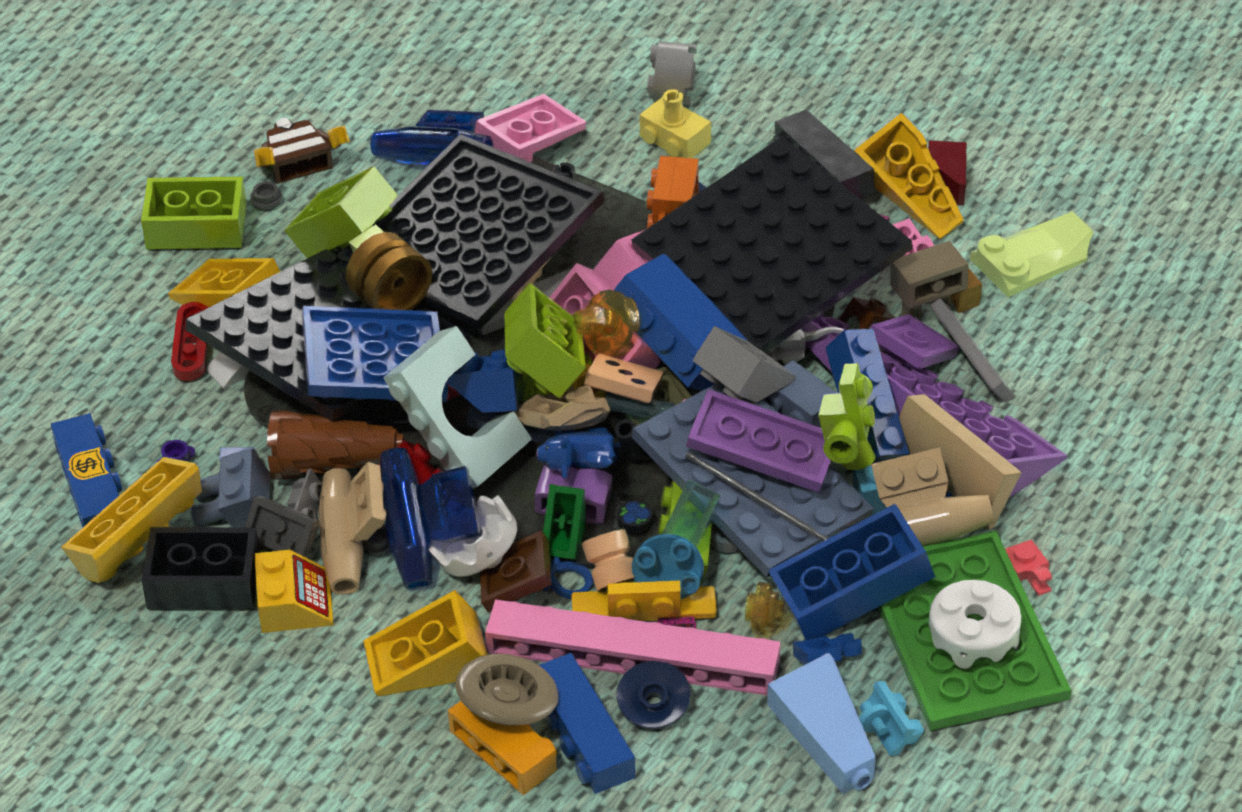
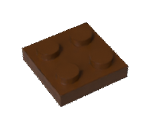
M542 530L512 543L497 566L480 572L481 603L487 612L492 611L495 600L515 601L531 593L540 592L545 587L551 585L549 540Z

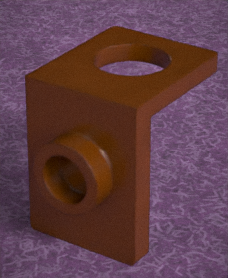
M852 297L839 319L847 323L850 317L856 316L860 322L859 329H869L873 321L883 322L896 317L887 311L888 307L875 298L865 300Z

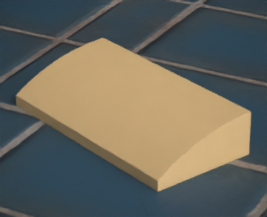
M925 394L907 396L899 420L909 451L908 455L940 447L949 481L947 491L954 497L989 495L995 522L984 527L990 530L995 526L1022 472Z

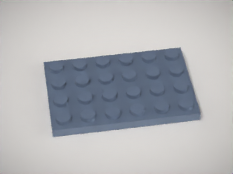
M721 382L633 428L631 437L766 577L770 576L769 569L822 541L705 470L695 461L686 458L685 455L688 451L813 527L818 533L829 538L872 515L874 508L831 465H829L822 487L818 493L686 447L688 436L707 390L710 389L727 395L723 391L726 386ZM744 397L742 401L778 413L765 399L757 403Z

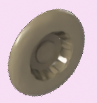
M489 654L475 658L462 667L455 681L457 695L470 711L486 720L499 724L526 725L538 722L550 715L558 703V689L551 675L538 664L516 655Z

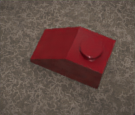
M929 140L928 150L939 167V173L945 185L949 188L956 204L964 206L967 142Z

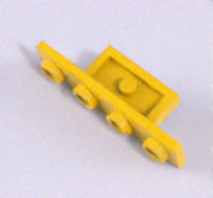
M680 580L607 584L608 591L572 593V611L623 617L637 621H658V618L694 617V619L716 617L715 588L713 586H701L695 593L681 599Z

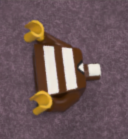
M288 118L278 119L274 124V128L266 132L267 142L254 150L256 168L265 170L272 165L276 184L333 169L331 151L339 148L343 143L350 142L346 127H335L326 133L320 129H315L308 120L291 123Z

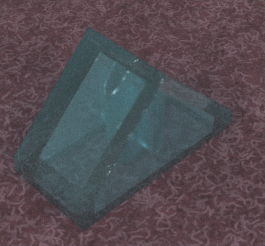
M688 480L662 534L681 536L689 540L697 548L711 526L721 495Z

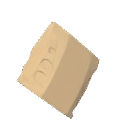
M572 383L560 398L551 392L547 394L548 396L537 394L520 404L517 411H514L524 425L555 431H569L591 427L605 421L610 408L606 398H596L594 396L591 386L574 388Z

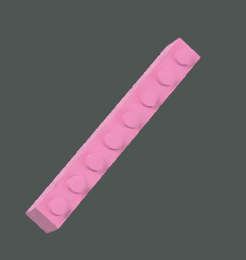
M495 600L485 631L488 654H510L528 660L547 662L572 653L581 668L625 674L631 667L642 662H666L678 668L684 674L689 684L760 695L768 694V683L776 680L780 665L781 642L698 630L692 627L664 625L657 622L637 621L623 617H610L588 612L556 609L550 606L529 605L516 601Z

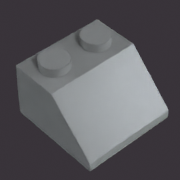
M716 326L713 327L692 360L703 368L700 373L703 377L717 385L719 382L723 383L726 386L723 391L727 395L742 400L744 397L755 403L792 383L796 375L750 342Z

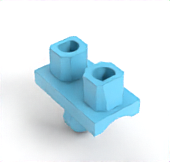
M876 681L873 685L872 695L859 707L862 711L859 720L865 732L876 733L890 756H898L906 744L917 743L924 732V728L918 719H909L905 714L907 702L901 693H892L885 682Z

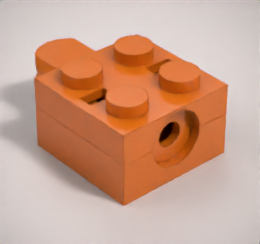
M660 156L658 169L653 168L651 173V188H654V190H648L647 209L652 212V214L648 215L647 228L699 193V159Z

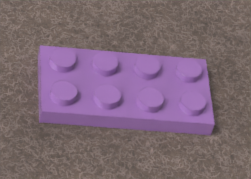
M710 389L707 390L686 443V447L818 493L831 462L823 451L825 441L820 427Z

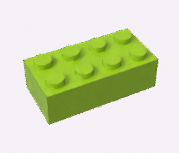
M529 283L504 312L506 361L516 372L520 374L525 372L531 376L536 387L545 394L551 392L560 398L586 368L582 323Z

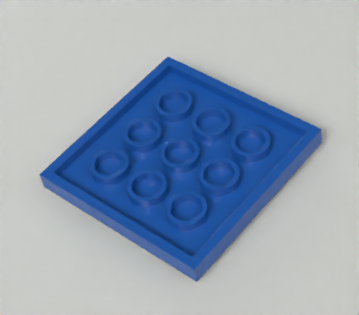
M303 306L302 325L308 396L397 401L391 395L389 386L383 377L440 331L437 312ZM447 382L442 392V401L447 402L448 396Z

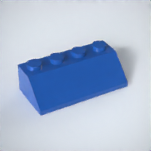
M662 254L627 273L606 299L611 307L688 388L703 391L715 384L700 374L703 368L692 361L714 326L748 341L722 311L666 254Z

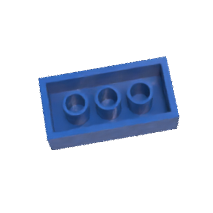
M896 504L768 570L779 596L805 640L822 637L935 577L925 549Z

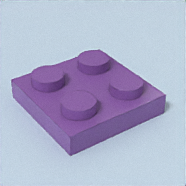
M910 314L873 324L870 328L874 329L878 346L882 350L896 354L904 359L903 361L907 366L914 369H921L953 359L957 356L960 348L959 345Z

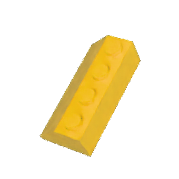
M167 457L161 458L62 545L61 548L85 579L97 583L111 579L117 573V567L126 559L133 558L142 551L143 544L148 541L150 527H168V522L177 514L187 511L194 504V499L202 493L198 466L192 462Z

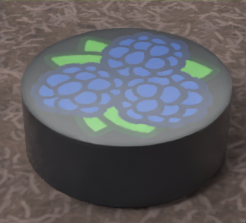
M631 500L623 503L618 509V526L620 529H625L626 533L641 534L648 531L652 526L653 512L647 503Z

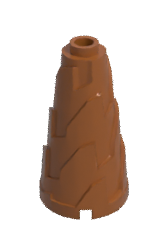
M273 410L274 412H271L267 434V447H271L272 455H267L269 470L273 480H285L306 476L308 469H312L315 475L325 474L328 470L334 468H361L367 462L378 464L405 440L404 434H398V430L393 429V426L371 425L363 421L339 419L332 422L322 415Z

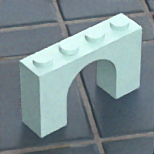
M455 326L436 333L383 378L389 386L391 395L400 402L407 412L411 425L419 430L427 442L430 453L440 461L452 484L459 491L478 487L530 442L532 438L514 411L494 416L471 437L459 433L448 422L442 407L444 385L455 371L476 355L459 328Z

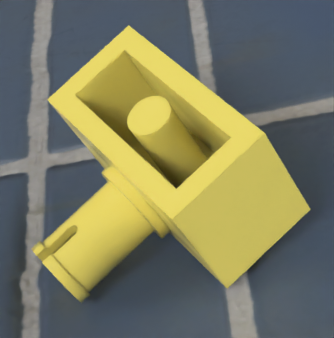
M675 89L668 90L663 94V97L639 115L640 136L646 143L655 144L663 148L672 157L693 158L711 143V121L683 107L682 92L678 93V90Z

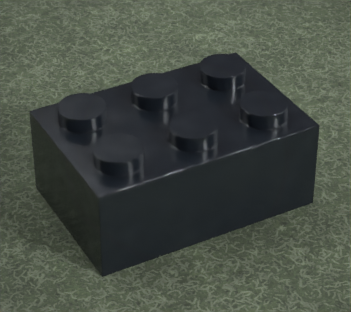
M150 527L142 575V586L147 609H254L257 588L255 553H260L257 528Z

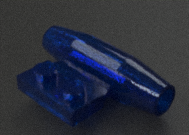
M428 110L415 124L416 126L375 131L370 140V148L374 156L408 164L426 165L434 161L460 134L491 147H494L490 136L475 133L476 120L485 116L484 112Z
M391 448L380 454L381 481L384 483L382 493L383 507L386 510L385 524L390 550L406 589L416 588L417 586H429L433 582L432 554L429 551L432 546V540L450 544L481 536L469 469L466 466L435 473L421 485L408 450L406 448Z

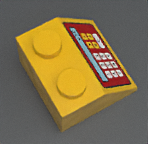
M292 550L255 553L257 603L262 633L334 625L331 588L324 566Z

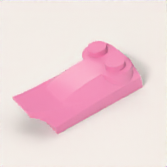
M542 94L476 120L475 133L481 143L532 163L533 153L586 130V121L547 95Z

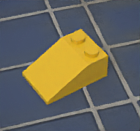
M274 258L208 259L167 294L171 300L179 304L200 302L209 308L279 273L280 270Z
M456 590L363 640L374 692L378 697L455 683L459 671L465 664L475 658L487 655L477 613Z

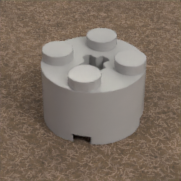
M659 41L658 45L652 44L650 63H652V68H655L654 75L648 76L647 93H649V98H653L654 103L663 97L666 91L675 89L678 90V93L682 92L683 94L682 105L691 106V98L686 96L687 90L693 91L696 62H693V58L697 52L696 44Z

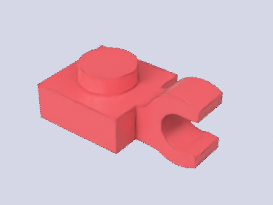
M1032 539L1005 548L1020 581L1027 579L1038 596L1051 592V588L1046 583V581L1052 580V575L1048 570L1049 562Z

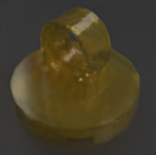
M608 289L600 291L591 298L586 308L578 310L573 314L576 332L583 334L587 347L596 355L600 353L610 357L622 356L631 349L633 343L629 342L633 331L638 332L640 326L639 311L635 301L617 290Z

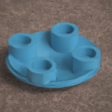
M661 534L649 538L639 546L632 561V573L635 582L680 580L681 599L686 598L699 589L704 572L703 559L699 550L689 540L674 534Z

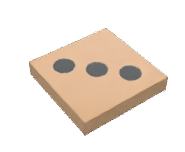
M599 353L586 373L584 384L627 398L650 403L661 384L664 372Z

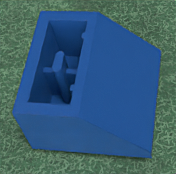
M505 350L494 351L491 353V356L480 357L475 352L476 355L455 371L446 381L482 413L517 411L524 396L523 373L516 372L508 365Z

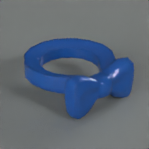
M559 557L553 558L550 566V587L563 598L572 599V593L589 592L592 587L593 578L586 566L574 561L560 562ZM566 571L576 572L584 578L585 585L579 590H567L560 585L554 575L555 573ZM549 586L545 587L543 591H548Z

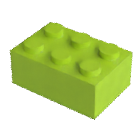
M375 166L318 192L284 231L307 258L325 249L330 252L337 246L342 249L349 245V241L371 228L376 220L379 221L389 214L392 210L390 204L398 195Z
M243 176L147 178L141 218L146 249L242 248L247 207Z

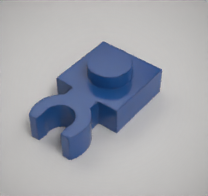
M853 633L841 634L832 639L822 636L793 642V656L804 665L827 653L831 654L835 662L841 661V656H857L862 654L861 639L854 640Z

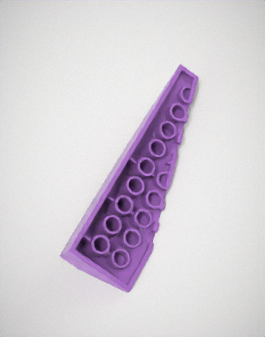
M822 313L801 329L805 332H814L826 327H839L848 330L850 325L840 319L822 317ZM828 333L816 340L805 341V345L831 371L825 347L839 334ZM880 350L898 416H900L907 396L921 394L928 396L1022 472L1009 497L1018 493L1066 460L1068 455L1013 417L1006 415L1004 420L991 416L989 413L992 411L993 406L983 400L976 402L962 397L965 390L947 382H936L937 374L926 368H911L904 363V359L892 352L887 354Z

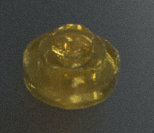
M758 582L756 592L748 593L745 621L752 622V634L766 636L767 631L764 630L765 627L774 628L776 621L782 622L785 601L779 600V594L773 592L772 583Z

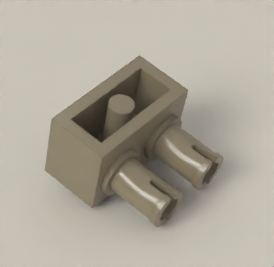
M950 241L902 256L891 264L890 285L902 300L901 313L903 316L910 314L915 317L916 310V316L919 318L923 312L922 304L931 303L939 298L950 307L952 302L951 294L967 289L969 264Z

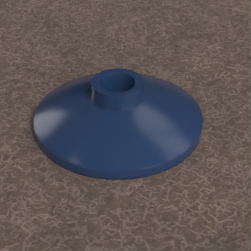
M646 661L631 667L622 676L617 687V703L623 716L632 724L645 729H660L674 724L684 715L690 703V687L684 674L675 666L666 662ZM651 697H658L661 700L656 704L647 702Z

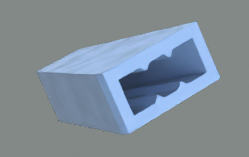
M827 653L768 683L767 705L842 794L853 789L862 790L867 787L874 778L875 755L831 654Z

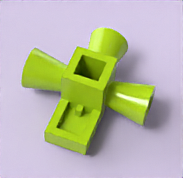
M858 363L844 364L841 379L839 380V394L823 395L818 415L825 441L823 445L825 455L831 461L840 463L849 470L864 469L871 465L876 458L867 440L869 428L875 424L874 408L872 405L867 404V400L873 391V384L867 376L860 373Z

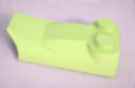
M1071 211L1005 238L998 235L986 236L979 241L977 250L970 252V260L1007 297H1010L1086 262L1088 246L1093 231Z

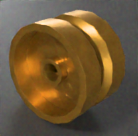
M391 232L375 234L361 243L352 254L346 269V282L349 289L372 309L412 310L426 295L432 279L430 262L397 234Z

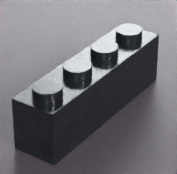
M807 109L774 122L775 135L773 136V142L783 136L861 200L875 195L874 168Z

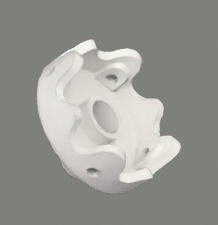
M499 495L493 500L486 496H480L477 501V507L471 510L452 503L445 509L446 524L444 528L432 533L434 546H431L428 550L443 570L450 575L459 577L477 574L485 569H491L501 562L502 557L515 540L517 521Z
M963 580L943 588L935 596L930 607L928 627L931 630L934 646L937 649L947 651L952 656L955 665L967 669L980 657H988L993 662H998L1011 647L1015 649L1018 647L1021 612L1015 598L1000 586L981 580ZM969 614H979L984 619L977 621L966 616Z

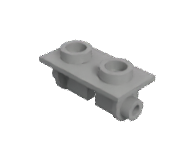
M308 469L305 478H300L293 483L287 506L318 520L322 482L317 478L312 469Z

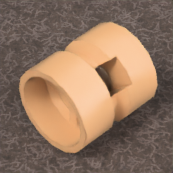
M625 529L608 532L582 543L586 560L595 564L591 575L597 591L608 590L607 584L630 583L635 581L632 573L633 557L627 556L631 548Z

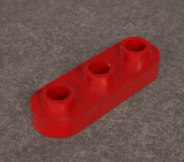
M189 302L182 305L176 315L171 365L174 376L183 381L196 380L206 370L208 344L185 330L187 318L208 308V306L200 302Z

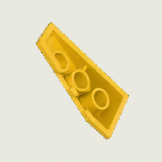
M902 113L854 150L874 168L875 188L939 240L963 223L964 219L949 188L945 185L939 173V167L927 148V142L923 134Z

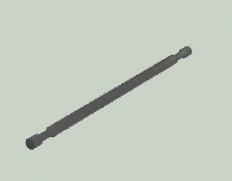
M690 451L686 453L685 457L689 460L695 461L705 470L810 535L816 536L822 542L829 538L818 533L813 527L708 462L700 460Z

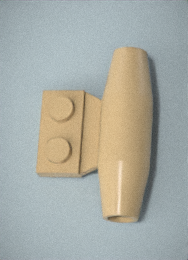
M940 447L871 464L879 499L886 507L893 504L897 505L922 546L956 539L995 522L988 494L946 497L949 481Z
M367 462L353 479L350 472L342 468L328 470L323 476L318 509L321 556L331 591L337 595L355 593L359 589L364 554L363 540L367 541L385 522L386 510L383 507L382 495L384 483L381 481L380 465Z

